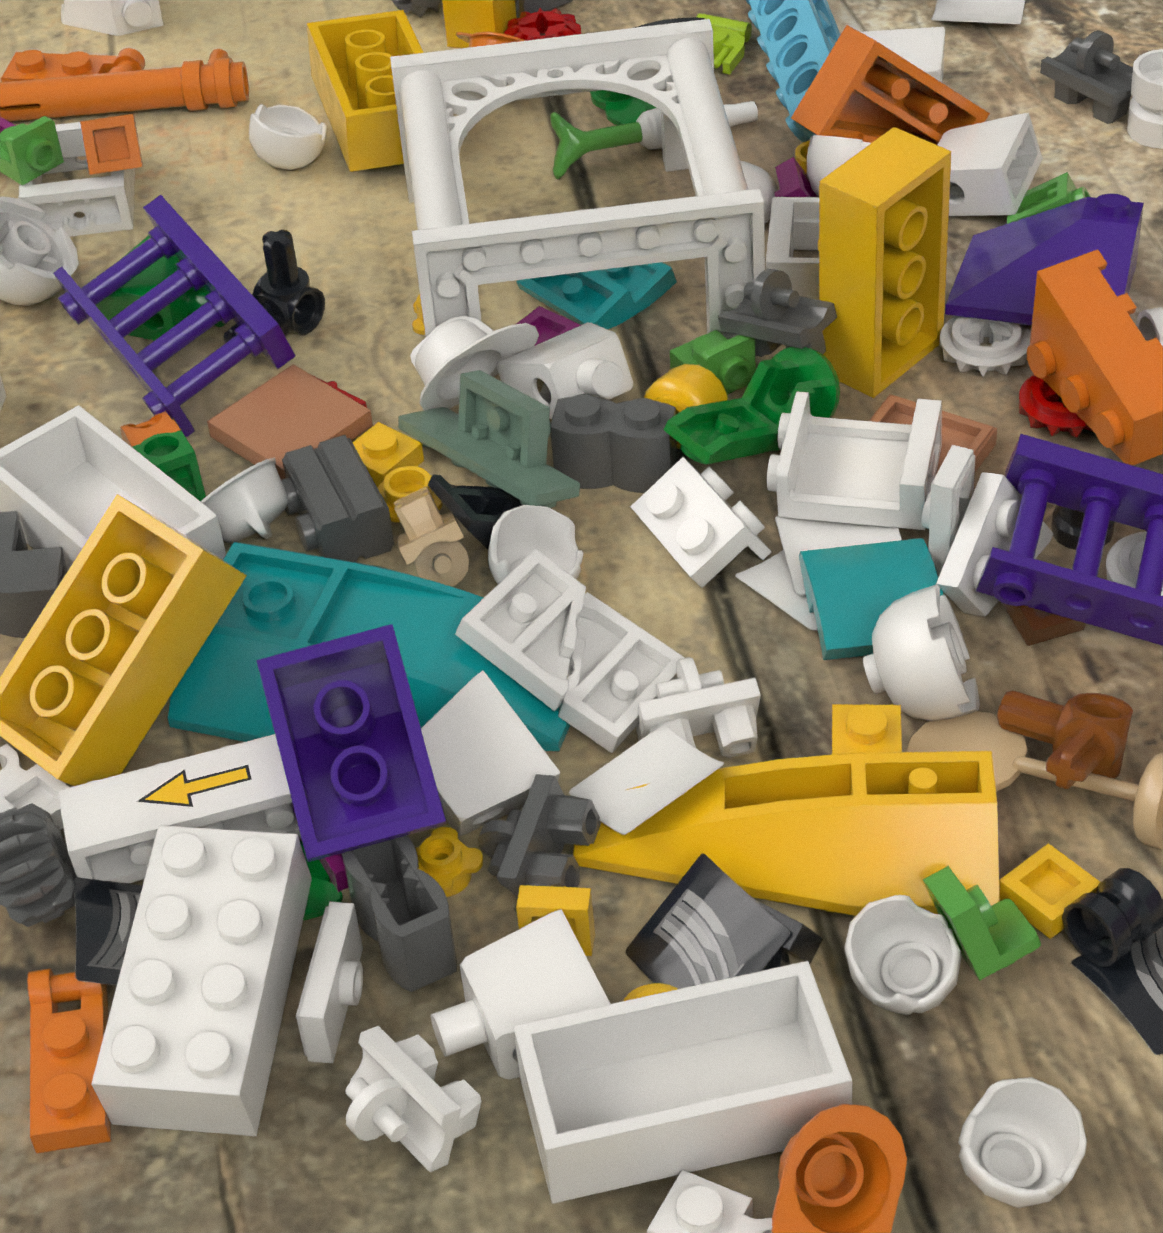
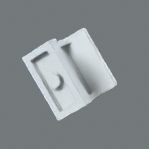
M796 392L791 413H782L779 421L778 447L781 449L780 455L771 454L768 463L767 489L768 491L777 492L778 517L925 530L921 524L922 512L927 496L931 492V483L936 476L942 447V401L917 399L912 425L814 417L810 413L809 392Z

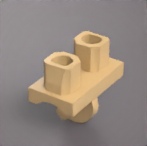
M427 486L395 501V511L405 530V533L398 535L397 538L399 550L406 564L408 565L415 561L420 578L451 587L460 583L468 572L469 558L466 548L459 541L464 536L453 513L449 511L442 515L440 514Z

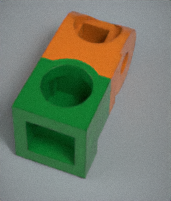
M166 411L154 415L149 421L137 425L130 423L120 427L123 441L200 502L206 497L196 453L175 420H172Z

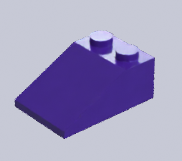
M393 624L256 660L308 862L447 825Z

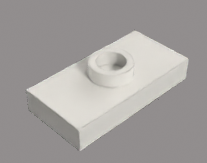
M955 445L951 446L931 483V492L925 501L921 519L922 527L929 529L928 550L938 577L974 490V450Z
M329 902V906L325 908L296 1013L304 1054L310 1062H334L348 1005L356 1006L360 1001L363 986V968L360 958L363 947L354 903Z

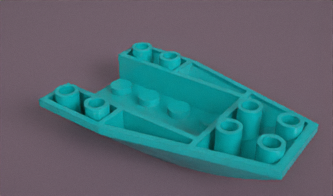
M233 542L223 560L247 576L171 694L168 712V722L171 728L243 742L274 735L275 732L256 660L393 624L421 728L474 676L483 670L544 751H560L571 726L558 717L560 706L555 711L455 635L462 618L484 597L380 566Z

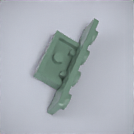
M481 370L461 373L459 414L446 407H439L398 416V428L422 443V446L433 448L450 458L454 465L466 468L485 479L488 485L506 491L519 499L522 505L553 508L556 506L557 501L575 498L580 494L579 482L546 464L548 438L551 432L549 420L550 407Z

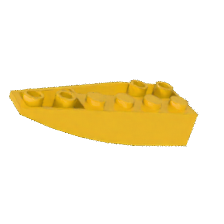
M992 751L846 753L778 759L719 768L625 835L616 832L601 822L594 844L589 846L574 844L573 855L580 867L678 884L701 854H706L751 897L854 916L869 902L894 895L909 896L917 906L938 914L923 879L949 866L966 890L974 885H978L992 906L1000 902L998 811ZM648 784L640 785V786L633 787V788H630V789L641 788V787H644V786H646V785H648Z

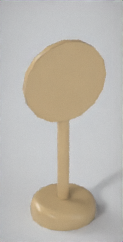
M976 711L955 718L929 721L911 737L906 752L992 751L996 792L1010 786L1021 773L1056 782V776L1046 771L1045 761L1028 758V748L1024 735L1002 729L999 726L997 715L989 712ZM1163 752L1155 755L1148 763L1139 785L1093 773L1084 782L1076 781L1072 785L1134 801L1133 827L1136 837L1148 847L1163 850Z

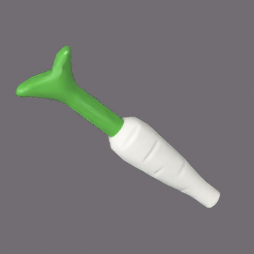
M754 101L723 104L730 127L753 122L758 119V110ZM658 108L641 113L636 122L590 131H582L572 126L558 113H551V126L560 140L553 167V174L557 180L565 174L572 163L590 151L640 143L650 150L662 149L661 111Z

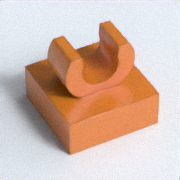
M134 114L80 121L90 175L143 167Z

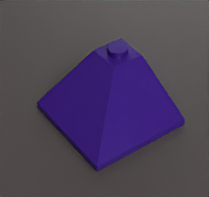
M1103 194L1097 198L1085 197L973 235L945 304V315L1032 325L1037 271L1097 249L1108 263L1101 273L1116 296L1125 293L1129 294L1137 264L1144 203L1132 202L1128 197L1120 194Z

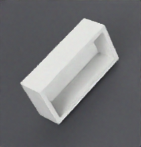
M79 405L0 449V512L18 511L26 543L33 549L62 547L68 570L117 494L164 521L222 560L226 556L218 515Z
M158 825L91 1083L112 1125L257 1136L312 880L298 834Z
M808 961L513 1025L520 1080L552 1204L676 1176L682 1170L694 1172L784 1151L789 1140L820 1111L841 1104H852V1078Z

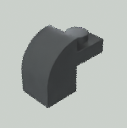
M18 511L0 512V634L25 638L68 569L62 547L28 550Z

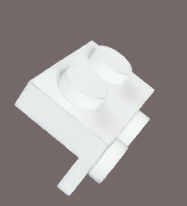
M684 457L630 506L690 578L701 588L747 546L762 560L771 553V550L757 536L765 528L761 521L741 501L733 507L726 501L734 493L733 490L710 466L700 474Z

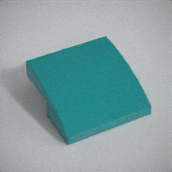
M660 262L522 279L516 282L519 289L580 325L593 323L605 329H611L649 307L677 283L673 269Z
M923 538L800 551L799 553L808 608L810 613L814 612L823 660L873 654L872 633L880 615L894 601L912 592L936 585L939 578ZM940 588V596H941V595H944V594H943L942 589Z

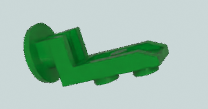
M788 347L778 352L772 359L760 361L742 398L687 407L670 418L663 430L681 444V450L686 456L706 465L780 450L778 447L780 417L782 413H791L796 392H809L810 413L812 416L832 418L840 399L839 379L831 362L819 351L808 347L803 349Z

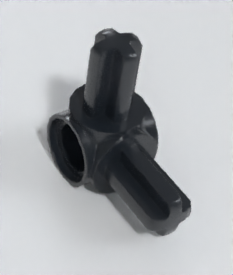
M284 229L277 232L268 231L262 238L267 272L256 283L252 295L279 324L285 337L291 332L306 335L312 332L321 321L325 310V297L322 291L310 285L307 272L297 267L292 234ZM237 324L224 333L223 339L225 343L236 336L234 330L239 327Z

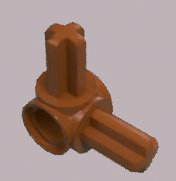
M1013 690L1006 692L998 709L997 719L1002 729L1053 744V753L1046 762V771L1056 776V786L1062 789H1070L1076 781L1084 782L1091 773L1113 779L1119 777L1133 709L1125 701L1101 693L1078 694L1069 699L1065 706Z

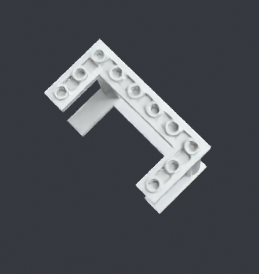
M710 19L390 57L409 203L414 202L418 230L412 231L426 337L438 325L451 318L468 316L481 321L478 285L701 257L705 258L707 334L718 330L727 339L738 335L721 331L718 315L723 311L736 309L743 301L745 285L748 282H755L759 274L765 270L764 200L760 188L748 190L714 74L713 29ZM597 90L613 91L641 99L661 111L662 150L665 170L668 172L689 169L696 195L694 197L469 224L459 154L464 138L474 125L483 117L507 103L515 100Z

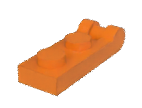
M132 48L122 49L118 56L89 55L81 51L56 54L42 53L39 50H26L15 53L1 77V82L138 71L144 69L145 59L139 51Z
M52 969L28 972L27 982L30 1000V1138L37 1154L111 1142L110 1120L91 1085L108 1021L107 984L78 981L75 978V972L54 975ZM81 1000V1009L58 1013V1003Z

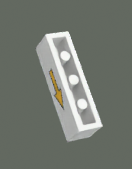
M275 734L57 791L68 854L76 876L79 878L127 884L144 880L158 825L298 834V838H301Z

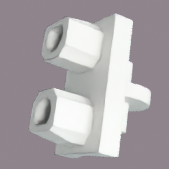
M682 658L676 662L678 679L656 683L658 698L638 703L639 725H636V732L639 741L658 727L667 725L695 748L693 736L715 732L721 755L731 758L750 754L756 749V717L761 696L756 678L724 684L720 670L698 674L693 658Z
M379 1026L361 1032L358 1043L363 1049V1058L358 1070L346 1088L347 1096L353 1101L346 1114L347 1127L359 1140L369 1141L385 1134L392 1142L400 1141L429 1172L448 1165L454 1138L461 1136L476 1126L481 1106L480 1095L464 1079L440 1087L434 1081L438 1065L434 1049L419 1035L394 1042Z

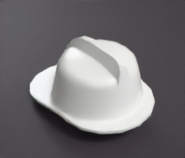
M468 316L451 318L438 325L413 349L410 355L411 362L425 385L421 392L419 403L423 410L439 407L450 409L459 404L461 373L481 370L492 377L496 376L499 373L495 363L527 350L536 344L539 336L536 327L523 323L510 325L494 331L479 319Z
M275 458L266 459L242 471L201 501V503L218 515L222 538L227 543L240 541L255 533H258L265 539L272 536L269 524L285 510L288 504L287 493L275 467Z

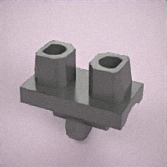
M1097 30L1088 35L1085 40L1076 37L1059 56L1054 58L1047 56L1041 60L1040 74L1055 80L1054 98L1066 104H1078L1090 97L1094 99L1093 117L1106 124L1113 123L1127 114L1130 97L1132 96L1133 67L1121 62L1120 57L1112 53L1114 41L1111 35Z
M766 269L759 274L755 282H748L744 287V298L740 305L732 311H723L718 315L721 331L755 339V356L759 357L772 354L782 344L786 348L796 347L803 349L808 347L824 354L826 352V345L822 331L837 318L834 303L799 296L797 291L792 290L789 276L784 271L776 269Z
M536 774L522 811L511 810L506 821L491 820L485 823L477 841L480 849L491 858L487 868L489 873L496 876L500 884L510 890L518 899L520 885L578 888L580 883V867L574 855L561 854L565 844L586 846L594 844L601 821L592 800L564 795L555 776Z

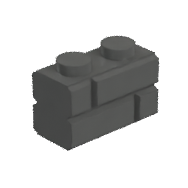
M342 435L319 442L318 448L315 449L309 445L285 453L282 459L285 479L281 480L288 497L285 511L287 515L298 512L299 516L295 517L296 527L306 552L317 549L319 555L323 557L357 562L359 556L367 559L391 551L394 546L389 508L350 438Z

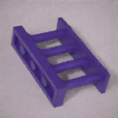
M159 195L143 207L155 228L148 232L150 238L82 288L77 285L63 267L57 269L53 274L65 291L63 295L58 297V300L77 325L85 320L90 323L146 389L148 394L142 397L152 414L157 415L166 411L170 418L175 420L185 437H188L195 432V429L180 407L183 403L249 354L256 357L263 353L277 369L281 368L296 355L279 324L163 196ZM176 255L180 260L176 264L178 268L176 272L109 321L96 307L98 303L164 256L168 260ZM204 287L209 292L205 296L207 302L139 353L136 354L124 340V337L191 288L197 292ZM233 319L239 326L234 330L236 333L235 337L166 388L153 374L152 371L219 321L226 324Z
M1020 434L1004 475L1022 495L1009 551L992 547L979 578L976 592L994 596L999 601L1008 605H1025L1163 646V596H1161L1163 587V474ZM1047 502L1084 513L1072 570L1034 559ZM1110 520L1147 532L1135 588L1097 577Z

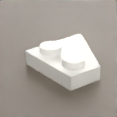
M981 473L936 583L963 613L986 616L999 601L994 596L976 592V588L992 547L1009 551L1022 499L1020 493L1001 474ZM1044 522L1042 523L1034 559L1049 544L1053 536V532Z
M535 548L462 618L455 635L555 711L561 705L569 687V681L567 680L569 663L576 648L579 631L576 624L583 608L586 586Z
M587 592L576 624L579 631L576 648L569 663L567 675L569 687L560 705L558 717L610 753H613L635 729L636 725L639 724L638 703L658 698L656 683L678 679L676 662L678 659L685 657Z

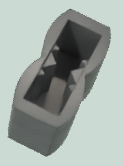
M579 394L558 399L551 421L550 432L554 469L579 482L581 489H597L614 485L626 491L645 493L678 462L677 441L663 430L667 421L676 415V407L648 398L614 403L604 398Z
M403 836L342 853L351 903L355 905L358 925L368 936L379 942L382 962L390 977L402 988L413 992L457 972V958L447 897L437 881L420 870L417 852L410 838Z

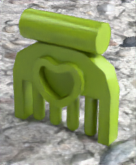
M699 13L697 15L698 18L710 19L713 29L714 68L717 69L722 64L723 73L730 75L744 57L745 42H748L751 37L752 24Z

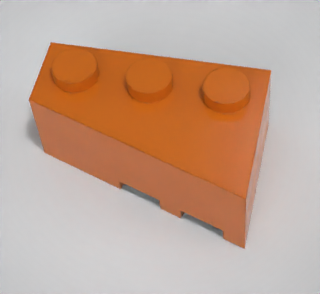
M846 25L791 119L816 135L861 139L863 142L872 143L895 127L938 145L942 135L948 130L985 122L990 113L881 43Z
M1097 249L1037 271L1027 361L1034 375L1043 379L1062 398L1066 408L1076 413L1093 430L1104 447L1110 448L1124 463L1136 465L1163 454V346L1157 337L1148 341L1145 340L1129 316L1135 312L1136 305L1128 293L1116 296L1101 273L1108 263Z

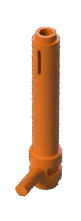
M214 49L209 56L207 64H204L202 60L184 61L182 67L0 82V117L9 122L40 119L43 116L56 118L184 106L189 111L207 110L209 104H219L220 108L237 107L238 102L249 100V82L245 63L243 61L233 62L232 58H229L228 53L223 49Z

